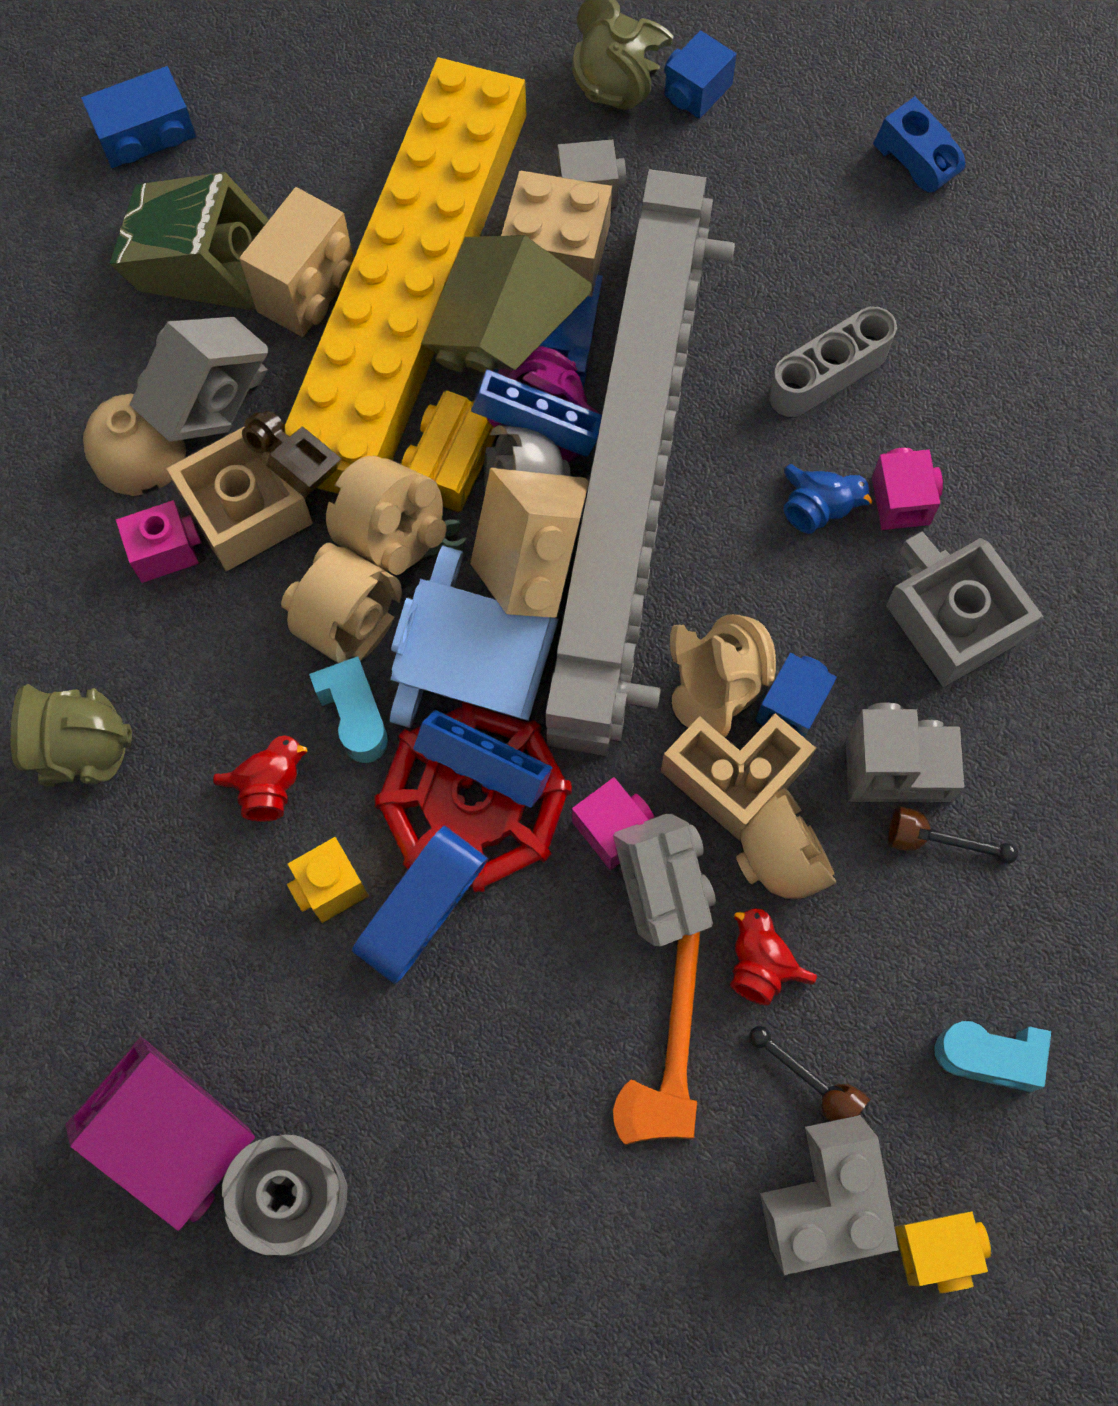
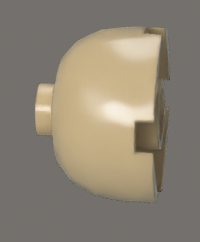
M134 394L114 396L98 406L88 419L83 433L86 459L99 481L116 493L136 496L144 494L142 492L144 489H150L155 485L160 489L169 484L172 479L166 468L185 458L186 446L184 440L169 442L129 405Z
M784 787L767 801L745 828L741 829L740 839L744 852L737 855L736 859L750 884L760 880L772 894L785 899H798L816 894L835 884L836 880L832 876L834 875L833 868L811 825L807 826L801 816L796 817L795 814L802 810L790 792Z

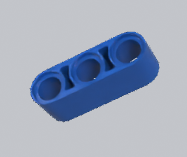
M444 825L431 838L354 944L352 952L393 984L398 983L487 863L488 858Z

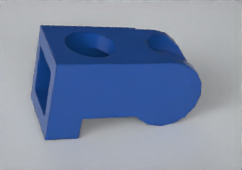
M916 96L884 119L873 143L885 157L892 153L910 171L915 183L929 193L935 192L962 172L966 164L964 154L958 144L951 138V134Z

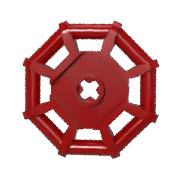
M462 702L461 707L445 715L474 729L479 728L511 738L507 745L521 752L527 750L529 756L553 767L543 794L539 797L543 798V802L533 831L520 824L525 805L518 804L510 797L496 790L487 789L483 785H481L482 793L487 795L484 802H476L474 806L465 805V798L459 795L461 787L470 788L473 782L478 781L468 776L459 775L451 768L437 761L428 760L423 754L413 750L421 726L411 731L404 729L397 736V739L400 741L382 790L374 796L375 808L381 810L405 859L403 866L407 869L411 867L431 838L444 825L482 854L483 848L498 845L505 837L512 835L521 846L485 864L470 886L473 888L474 893L485 892L486 886L539 860L545 862L550 857L549 847L566 797L572 794V783L569 780H565L540 732L542 726L535 720L526 722ZM415 758L427 764L418 789H404ZM420 806L431 828L420 839H418L404 811L406 808Z

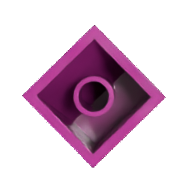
M141 1036L65 1124L69 1145L72 1149L177 1231L183 1227L188 1219L195 1222L207 1211L215 1198V1193L212 1190L226 1174L234 1158L255 1139L254 1134L247 1125Z

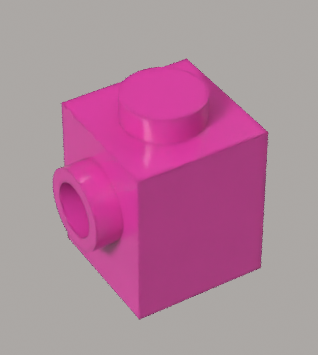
M896 448L886 454H880L872 475V482L881 530L930 525L940 506L939 497H941L943 492L941 470L939 467L933 468L930 449L913 451L910 448Z
M174 500L116 519L129 563L142 583L199 564L193 547L201 543L197 527L192 515L182 517Z
M615 777L572 808V823L610 871L620 864L613 838L614 832L636 824H644L645 821L655 818L647 803L638 794L630 797Z

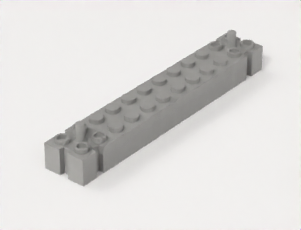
M652 169L648 171L642 213L636 234L558 645L556 667L547 703L546 727H548L547 746L608 756L611 740L621 741L626 704L650 708L658 707L660 688L631 683L635 647L639 639L643 602L647 593L651 556L655 547L657 522L663 501L665 476L671 455L673 430L677 420L680 390L685 374L689 338L692 334L703 258L731 262L735 243L708 239L713 199L704 198L707 177Z

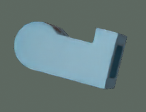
M357 656L310 673L309 676L321 705L324 706L335 702L341 718L338 727L339 739L348 756L361 763L374 762L379 759L387 749L388 737L359 657Z
M961 1021L944 1030L937 1037L934 1046L935 1057L938 1064L946 1072L953 1075L1033 1092L1045 1086L1051 1031L1027 1027L1016 1033V1039L989 1034L981 1025L972 1021Z

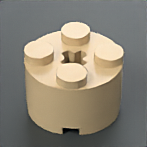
M365 456L353 462L344 470L335 486L341 488L335 504L328 502L326 523L332 540L337 545L349 548L371 563L394 575L403 573L407 568L417 563L429 548L437 547L443 541L446 534V523L442 520L443 501L436 481L390 459L378 456Z
M326 543L316 553L313 565L301 581L294 582L287 588L281 605L282 608L288 611V628L293 635L337 663L346 661L352 656H358L361 661L378 646L388 632L394 616L387 612L392 599L400 603L402 589L400 581L396 577L347 547H337L332 543Z

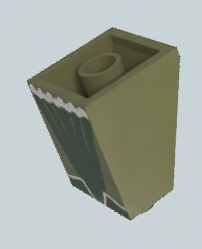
M226 172L137 184L134 187L109 264L140 292L246 310L256 309L239 257L269 219Z

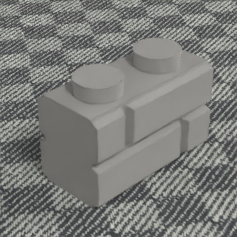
M664 814L647 820L644 824H636L614 832L613 838L638 935L653 946H663L681 939L683 935H692L712 927L713 921L709 907L715 905V893L708 878L705 875H701L697 857L703 855V844L697 829L693 825H689L688 822L673 814Z

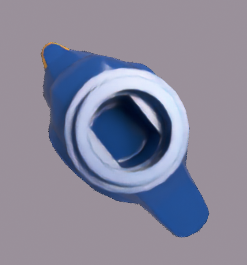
M793 464L787 465L784 469L786 478L796 487V490L789 495V501L784 505V514L788 521L803 533L811 534L817 528L824 527L829 519H840L848 515L852 508L872 503L869 484L860 475L842 477L825 471L804 472Z

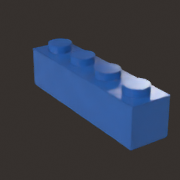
M486 369L477 388L471 412L506 426L527 428L539 432L551 439L555 445L588 457L598 440L602 419L601 414Z
M434 710L422 722L413 750L423 754L428 760L437 761L451 768L455 773L468 776L480 782L485 788L496 790L510 797L514 802L530 808L543 794L553 768L437 710Z

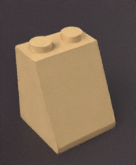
M490 468L470 564L506 614L557 617L589 481L586 478Z

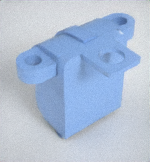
M442 545L430 581L420 579L413 599L406 598L393 639L391 650L396 653L390 680L398 682L399 686L393 702L390 722L411 728L423 690L529 721L558 619L552 617L509 615L504 612L497 600L454 588L462 563L463 551Z

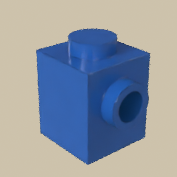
M700 30L682 50L676 49L668 58L664 67V73L666 74L664 96L669 98L677 108L687 110L700 119L733 84L737 54Z
M790 653L766 695L755 722L764 726L776 713L805 738L837 677L829 673L827 667L820 661L807 656L800 658Z

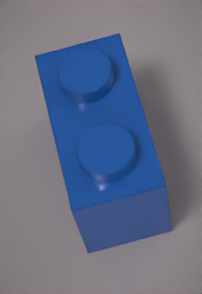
M168 66L81 97L111 169L125 163L134 162L141 157L165 148L177 146L184 141L196 137L187 107Z

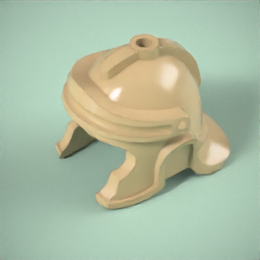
M735 614L725 615L718 619L710 632L701 640L697 637L696 632L688 631L685 625L672 626L670 652L673 662L679 664L681 685L675 689L672 695V709L676 717L686 727L689 728L700 716L723 737H726L731 729L732 717L738 715L743 709L754 703L763 694L766 687H771L774 683L776 654L771 636L765 626L759 621Z

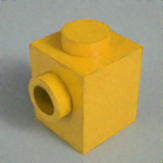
M336 837L288 863L295 877L293 881L287 883L292 896L302 912L312 908L322 923L369 897Z
M973 1211L895 1227L909 1286L937 1283L939 1293L953 1292L974 1287L971 1275L988 1272L985 1258L991 1257L990 1242L982 1222L975 1223Z

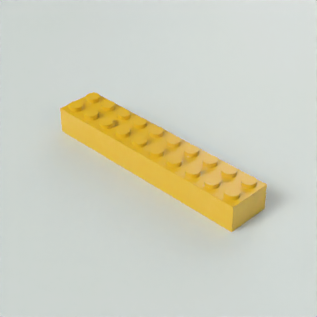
M437 57L285 424V434L289 437L303 426L341 458L337 470L317 488L339 494L341 488L335 486L340 475L353 462L365 456H378L393 461L434 352L423 346L421 342L464 238L480 237L526 119L525 79Z

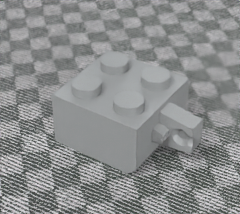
M235 317L168 321L157 336V345L146 369L138 378V387L129 405L169 442L227 433L248 390L259 386L268 370L262 364L268 354V347Z
M923 531L903 543L904 546L901 548L900 554L910 568L906 574L908 579L894 587L886 607L943 687L1026 640L1043 618L1041 612L988 541L979 538L951 555L946 550L940 553Z

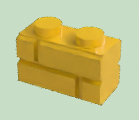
M446 390V392H443L437 406L430 404L425 410L420 427L423 435L417 447L410 445L407 448L401 465L436 481L441 492L443 507L459 512L462 511L483 467L486 447H492L497 435H490L494 427L486 417L471 412L473 401L471 402L467 397Z

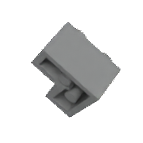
M877 703L869 706L868 709H862L845 742L849 802H953L964 789L960 727L943 726V722L938 720L918 721L917 709H901V706L896 703Z
M861 1115L805 1127L815 1182L760 1193L770 1248L783 1274L788 1275L899 1250L878 1136Z

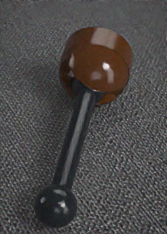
M897 806L891 818L888 831V846L891 848L914 851L924 846L930 840L997 856L998 860L1004 864H1011L1018 857V850L1011 843H1003L997 846L931 830L928 819L923 813L915 809Z
M756 1026L750 1031L749 1040L754 1047L768 1050L822 1095L821 1107L828 1122L859 1116L871 1099L849 1084L838 1083L830 1087L775 1043L771 1039V1034L766 1027Z

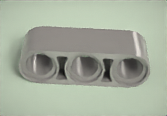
M867 307L783 357L776 365L770 388L769 402L772 408L779 414L787 417L799 416L880 367L886 361L897 330L894 316L886 309ZM864 336L874 337V338H876L878 341L869 340V339L865 338ZM826 359H832V360L837 361V362L840 363V364H839V365H833V364H830V363L826 362L825 360H826ZM786 383H795V384L799 385V386L802 387V388H800V389H793V388L788 387V386L785 385V384H786Z

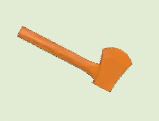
M700 932L692 935H683L678 940L665 1070L659 1091L631 1079L624 1085L616 1098L613 1108L614 1126L624 1145L655 1139L679 1138L694 1140L697 1101L690 1100L687 1064Z

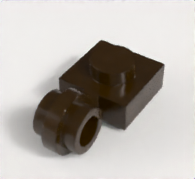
M264 411L263 413L255 412L245 420L242 437L246 445L252 451L259 454L271 452L266 466L304 498L337 470L341 458L303 426L289 437L285 434V426L281 419L270 411Z

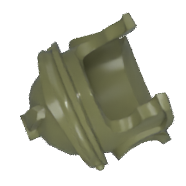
M586 0L581 5L577 15V26L583 35V41L576 44L571 63L573 76L577 84L585 92L586 98L590 101L600 102L623 110L632 109L648 97L651 91L650 73L655 74L660 68V65L644 58L645 52L650 50L657 52L662 47H670L673 42V35L654 21L642 18L638 22L620 13V5L616 0Z
M29 684L23 685L18 689L11 719V753L17 769L20 771L36 770L38 772L39 784L45 787H54L55 784L62 782H73L74 778L80 777L83 783L94 785L108 781L116 774L122 763L126 748L131 747L132 728L130 724L123 723L122 718L108 698L95 688L87 690L86 698L81 697L80 691L77 689L44 693Z

